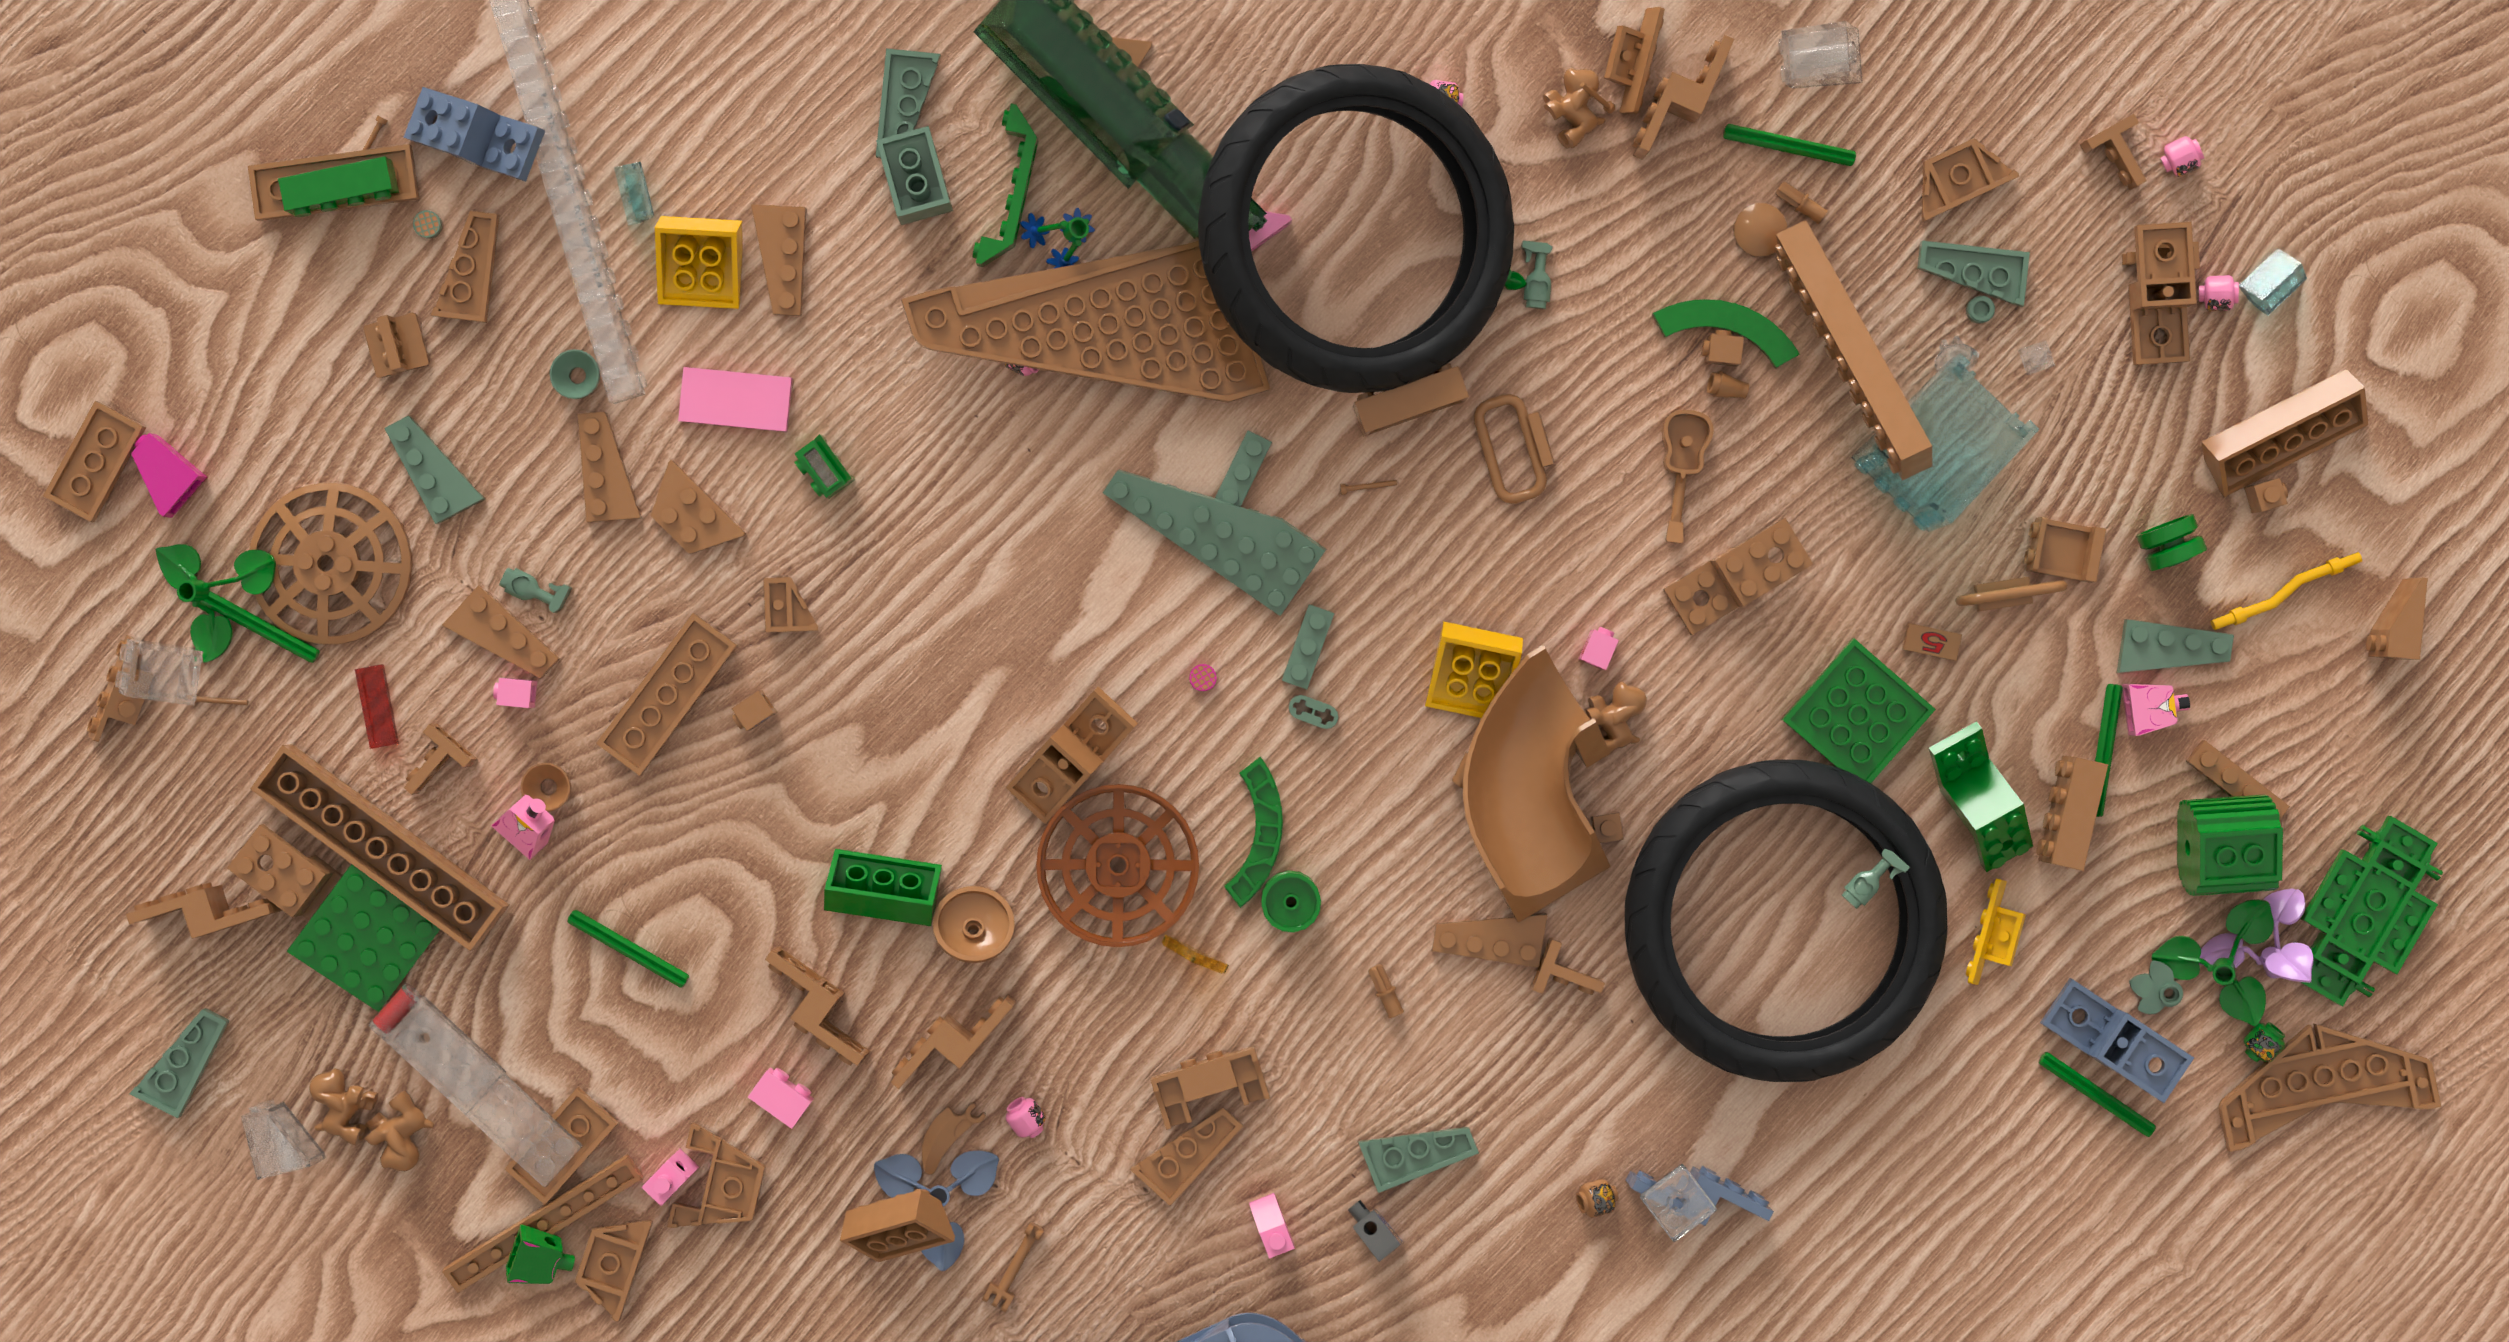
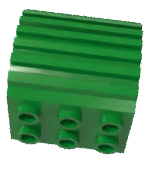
M2268 795L2190 799L2179 802V809L2177 811V866L2182 886L2185 887V891L2189 895L2274 891L2279 888V881H2282L2283 827L2280 824L2279 811L2276 809V804L2272 802L2271 797Z

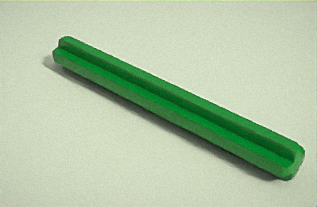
M1727 124L1723 132V138L1727 140L1846 166H1852L1856 159V152L1738 125Z
M211 591L208 597L201 601L208 608L308 662L314 663L319 656L320 651L315 647Z
M2108 684L2105 693L2095 762L2108 764L2096 817H2102L2105 808L2123 687L2117 684Z
M573 910L568 917L567 922L570 925L674 985L682 988L689 979L687 973L578 910Z
M2045 1052L2040 1057L2038 1063L2146 1137H2150L2155 1131V1124L2050 1053Z

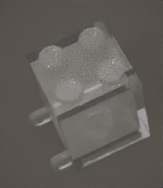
M127 639V643L121 646L120 660L123 661L122 671L117 672L115 687H118L119 693L126 697L194 706L195 701H197L196 692L201 663H203V651L192 647ZM142 654L138 681H134L138 655Z

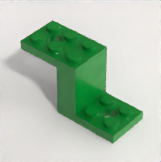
M1977 721L1929 747L1940 792L1973 835L1980 864L1986 872L2000 868L2006 861L2017 855L2025 854L2033 847L2024 804L1990 760L1983 730Z

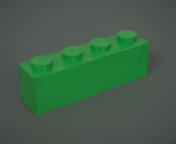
M386 156L278 178L284 211L292 215L294 214L295 217L309 216L312 210L321 209L322 212L334 211L338 209L337 205L348 203V206L362 205L365 203V199L375 198L376 201L391 198V194L399 193L393 162Z

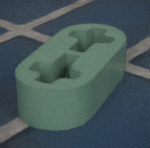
M1304 695L1295 696L1289 702V712L1296 719L1324 729L1332 728L1338 721L1336 709L1326 703ZM1301 699L1305 700V706L1312 708V713L1302 711L1301 715L1296 714L1297 709L1293 707L1294 702L1299 703ZM1326 709L1331 710L1330 715L1334 717L1333 721H1327L1326 725L1322 724V718L1314 715L1316 710L1320 712H1325Z

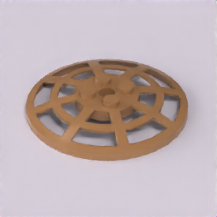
M317 483L303 486L288 493L264 514L256 527L249 550H257V544L263 529L270 518L277 512L285 523L276 536L271 549V555L276 562L273 583L280 597L270 607L262 594H256L255 597L265 614L279 628L307 642L323 645L345 644L373 634L396 614L410 586L412 552L409 538L402 523L381 499L366 490L352 485ZM328 491L325 507L308 509L293 516L285 505L291 500L307 493ZM345 492L360 497L373 505L379 513L366 522L351 511L337 508L339 493ZM324 515L322 531L309 535L300 525V522L310 517ZM336 516L350 520L359 528L348 537L334 532ZM386 521L391 525L398 540L401 563L384 562L382 545L374 530ZM291 531L300 541L294 555L279 554L284 539ZM366 536L372 545L375 561L361 560L356 544ZM328 555L333 559V567L329 571H324L321 568L320 562L324 556ZM278 565L293 566L297 581L287 590L280 579ZM360 571L374 572L371 584L362 596L354 588L353 584L356 582ZM383 573L400 574L399 584L394 597L387 608L379 614L369 602L379 589ZM304 589L317 594V611L304 607L296 602L294 598ZM344 592L354 603L342 610L329 612V596ZM289 605L298 613L317 619V635L297 630L282 621L277 615ZM360 610L371 621L364 628L352 633L329 636V620L345 618Z

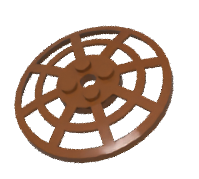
M1102 785L1073 797L1051 818L1042 834L1038 847L1036 862L1037 880L1048 909L1058 922L1072 934L1101 946H1134L1148 942L1163 934L1186 911L1198 883V848L1187 821L1163 797L1134 785ZM1113 792L1112 809L1096 812L1083 821L1071 810L1077 804L1090 797ZM1124 793H1133L1146 797L1162 806L1166 811L1154 821L1141 812L1124 809ZM1113 817V833L1106 834L1100 838L1089 828L1091 824L1100 819ZM1124 817L1136 819L1146 824L1148 828L1138 838L1124 833ZM1064 818L1075 829L1065 844L1062 859H1046V850L1050 837L1057 824ZM1173 818L1180 825L1187 839L1191 860H1175L1171 842L1163 831V828ZM1081 834L1092 847L1086 859H1070L1073 846ZM1156 835L1164 847L1166 859H1150L1145 845ZM1115 857L1123 858L1126 862L1125 870L1122 872L1113 871L1110 865L1111 860ZM1046 870H1062L1065 886L1074 900L1063 912L1057 906L1050 893L1046 880ZM1070 870H1086L1091 884L1081 894L1073 883ZM1150 870H1166L1164 883L1159 892L1155 894L1145 884ZM1174 871H1191L1186 894L1178 908L1172 912L1162 900L1171 887ZM1098 892L1113 897V913L1100 910L1088 902ZM1138 892L1148 902L1137 910L1123 913L1124 897ZM1083 909L1097 918L1112 921V938L1090 933L1077 926L1071 919ZM1153 909L1165 920L1158 927L1146 933L1123 938V921L1140 918Z

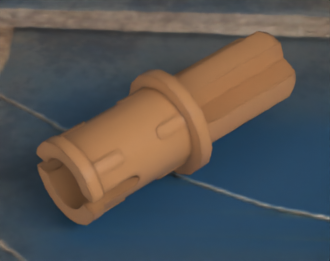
M1787 182L1781 183L1776 190V195L1793 206L1795 212L1800 211L1817 224L1821 222L1828 211L1810 199L1808 193L1803 194Z
M1379 964L1371 967L1368 972L1377 990L1376 996L1380 997L1388 1018H1394L1402 1014L1404 1009L1401 1007L1394 991L1396 987L1395 985L1392 986L1383 965Z

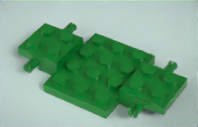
M2387 816L2381 828L2376 832L2365 827V825L2359 827L2360 830L2357 831V835L2370 841L2369 848L2363 859L2361 860L2348 851L2341 849L2301 917L2302 921L2321 932L2318 934L2313 945L2309 947L2314 958L2312 980L2310 983H2300L2342 1007L2349 995L2355 990L2366 995L2368 998L2372 996L2371 992H2374L2375 988L2363 982V979L2373 962L2393 974L2399 973L2438 906L2437 903L2415 891L2424 874L2436 881L2441 878L2438 875L2443 874L2442 870L2429 864L2431 854L2438 843L2392 816Z

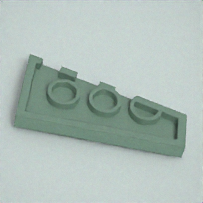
M886 48L877 140L915 130L941 54ZM877 145V147H876V158H880V159H881V156H880V153H879V149H878V145Z
M1921 241L1917 269L2023 307L2030 252Z
M406 416L384 428L435 524H440L485 500L483 495L472 486L464 474L453 465L452 461L434 444V441L411 416Z
M2124 619L2117 673L2230 662L2234 635Z
M207 1008L202 1009L180 1034L176 1042L162 1055L163 1057L148 1071L144 1079L129 1094L176 1118H180L230 1020Z
M1469 1127L1358 1141L1378 1193L1479 1154Z

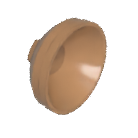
M540 763L526 771L522 778L520 789L522 797L529 795L532 799L542 800L546 805L545 810L551 812L559 809L566 803L571 793V782L568 774L558 765ZM546 779H552L556 782L557 789L552 795H547L542 790V783Z

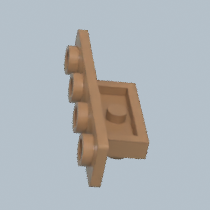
M1662 7L1647 8L1645 10L1640 32L1624 25L1617 26L1604 79L1625 86L1619 110L1622 114H1637L1642 106L1643 92L1650 76L1651 61L1657 49L1658 34L1664 22L1663 15L1665 9Z
M126 635L125 640L119 642L116 650L118 659L115 666L109 668L106 681H108L105 692L101 691L97 700L98 712L96 717L92 716L88 723L87 732H90L89 737L93 741L99 742L108 717L129 724H136L154 674L152 672L128 665L137 642L132 636Z

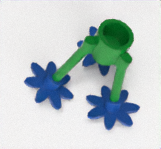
M1076 208L1073 217L1069 214H1063L1065 221L1042 226L1044 217L1042 216L1036 220L1033 213H1029L1028 222H1020L1022 228L1027 230L1021 235V239H1029L1031 248H1035L1037 242L1044 246L1046 242L1042 235L1049 234L1052 230L1060 229L1064 237L1069 242H1072V245L1069 249L1065 247L1061 254L1056 249H1052L1051 253L1054 258L1047 259L1046 263L1055 266L1054 268L1074 265L1079 260V257L1072 255L1081 246L1082 242H1086L1087 234L1095 231L1092 226L1088 225L1092 218L1091 214L1081 218L1080 209Z

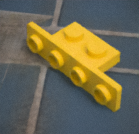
M1996 878L1995 883H1991L1987 894V898L1990 899L1988 909H1984L1982 912L1980 924L1983 927L1981 934L1976 936L1973 944V950L1976 951L1973 961L1968 963L1966 969V976L1969 977L1968 983L1979 984L1985 960L2007 966H2012L2026 914L2000 907L2007 884L2005 880Z

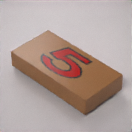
M1908 623L1902 650L1957 661L1962 634Z

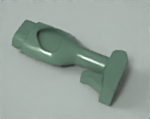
M1522 241L1521 249L1524 250L1526 255L1525 263H1529L1532 253L1536 254L1535 268L1527 277V285L1524 290L1523 300H1526L1527 308L1546 309L1547 302H1550L1551 279L1546 274L1545 267L1546 257L1552 251L1553 246L1547 243Z
M507 568L499 583V586L505 588L504 592L521 600L536 598L548 604L549 610L553 613H557L563 608L572 587L566 584L556 586L553 583H549V587L556 592L555 595H552L540 589L537 580L533 576L517 568L515 570Z
M1884 849L1882 852L1883 858L1872 870L1861 871L1856 874L1844 887L1846 891L1842 896L1856 909L1861 904L1865 906L1877 893L1879 879L1890 866L1894 867L1889 876L1890 879H1893L1895 875L1901 872L1906 873L1910 868L1893 851Z

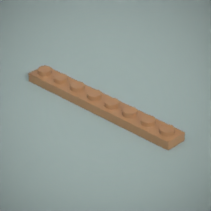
M627 1154L444 1267L442 1273L456 1292L459 1293L508 1262L520 1224L554 1234L642 1180L643 1175Z

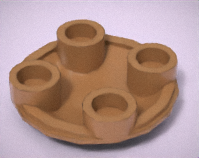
M1755 203L1746 207L1738 215L1733 225L1734 236L1738 245L1752 257L1768 256L1775 253L1774 246L1777 245L1776 234L1787 229L1784 215L1776 207L1767 203Z

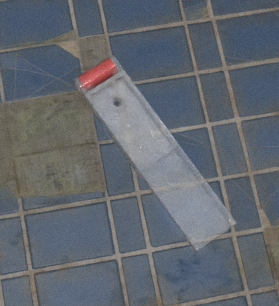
M405 983L369 1023V1027L377 1035L386 1041L543 1187H547L583 1147L578 1140L514 1083L496 1061L410 984ZM425 1033L430 1037L429 1042L424 1040Z

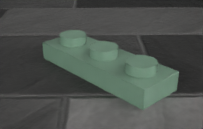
M1247 431L1215 498L1241 507L1272 442Z
M1310 604L1308 605L1282 681L1308 689L1334 613Z

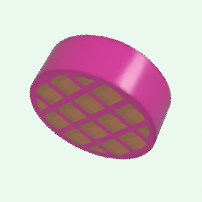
M1206 664L1195 666L1189 676L1190 684L1198 691L1210 690L1215 685L1217 679L1214 669Z

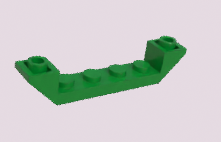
M1012 103L1010 110L1004 111L1002 126L1006 127L1005 131L1008 135L1025 138V142L1020 141L1017 157L1021 158L1019 168H1014L1011 183L1015 184L1013 195L1008 194L1005 210L1009 211L1007 221H1002L999 235L1003 237V241L981 236L980 243L976 242L972 255V258L976 259V264L979 267L986 266L1013 249L1016 245L1039 141L1018 106Z

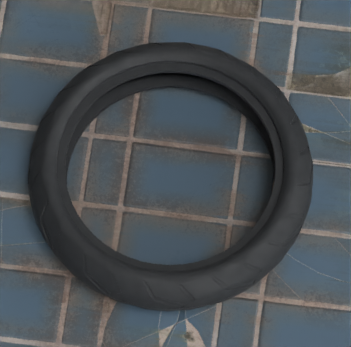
M1337 64L1309 70L1280 82L1252 102L1231 125L1221 139L1204 180L1198 218V236L1204 272L1217 306L1229 325L1247 346L1273 368L1309 385L1344 393H1366L1392 390L1427 377L1452 361L1471 344L1494 312L1507 281L1513 257L1514 220L1509 185L1493 146L1474 119L1456 101L1438 88L1403 71L1366 64ZM1336 111L1366 112L1382 116L1409 129L1421 138L1440 159L1450 175L1460 202L1463 218V247L1460 264L1448 294L1436 311L1421 326L1392 343L1376 348H1357L1335 344L1321 339L1300 327L1272 299L1263 285L1252 256L1248 225L1249 208L1257 177L1266 159L1277 144L1295 127L1313 116Z
M1765 760L1735 767L1715 775L1685 794L1656 823L1641 848L1633 867L1624 906L1625 939L1632 972L1640 992L1658 1021L1686 1049L1710 1064L1732 1074L1769 1082H1808L1836 1075L1859 1066L1890 1046L1910 1026L1926 1003L1940 974L1948 933L1947 899L1940 870L1930 847L1911 817L1883 791L1857 775L1837 767L1807 760ZM1777 804L1811 805L1834 813L1857 828L1872 843L1881 857L1884 849L1893 851L1910 867L1906 873L1901 872L1892 879L1899 908L1898 938L1891 963L1878 987L1858 1009L1846 1018L1819 1031L1795 1036H1768L1752 1033L1732 1026L1711 1013L1699 1001L1686 982L1676 959L1671 935V911L1677 883L1687 862L1699 845L1713 831L1734 817L1753 809ZM1892 866L1888 868L1890 874L1894 869Z

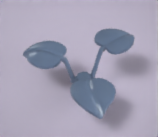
M969 1151L959 1155L953 1161L950 1168L951 1174L957 1181L947 1188L937 1185L928 1189L917 1183L922 1176V1168L914 1157L907 1154H897L875 1162L874 1171L880 1187L891 1198L899 1194L913 1192L915 1187L929 1191L932 1196L941 1200L944 1207L950 1199L949 1192L958 1185H961L964 1193L971 1196H979L986 1193L995 1181L999 1158L997 1155L986 1151ZM950 1222L955 1235L954 1242L921 1251L940 1271H945L951 1267L963 1249L964 1233L956 1222Z

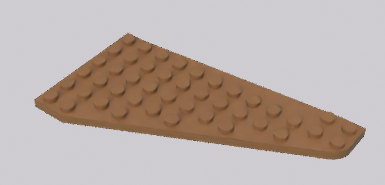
M1199 241L974 284L942 288L901 299L914 340L923 348L932 351L1227 403L1270 390L1260 356L1242 341L1217 306L1204 272Z

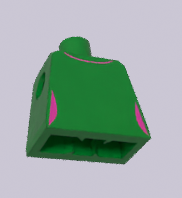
M520 1224L506 1264L507 1283L550 1284L554 1280L557 1269L572 1271L575 1256L563 1253L562 1241L559 1236Z

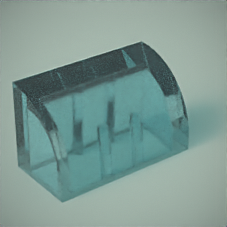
M641 162L614 167L628 226L653 218L654 212Z
M2276 249L2239 287L2255 307L2264 314L2269 315L2307 277L2301 262L2280 249Z

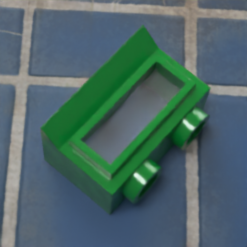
M819 434L814 440L794 453L798 458L794 463L803 475L807 472L814 480L810 485L817 495L821 497L824 494L826 498L830 499L855 479L847 472L840 458L826 443L825 437Z

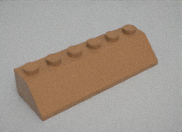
M2345 369L2202 441L2204 460L2223 497L2367 426L2368 415L2365 387Z

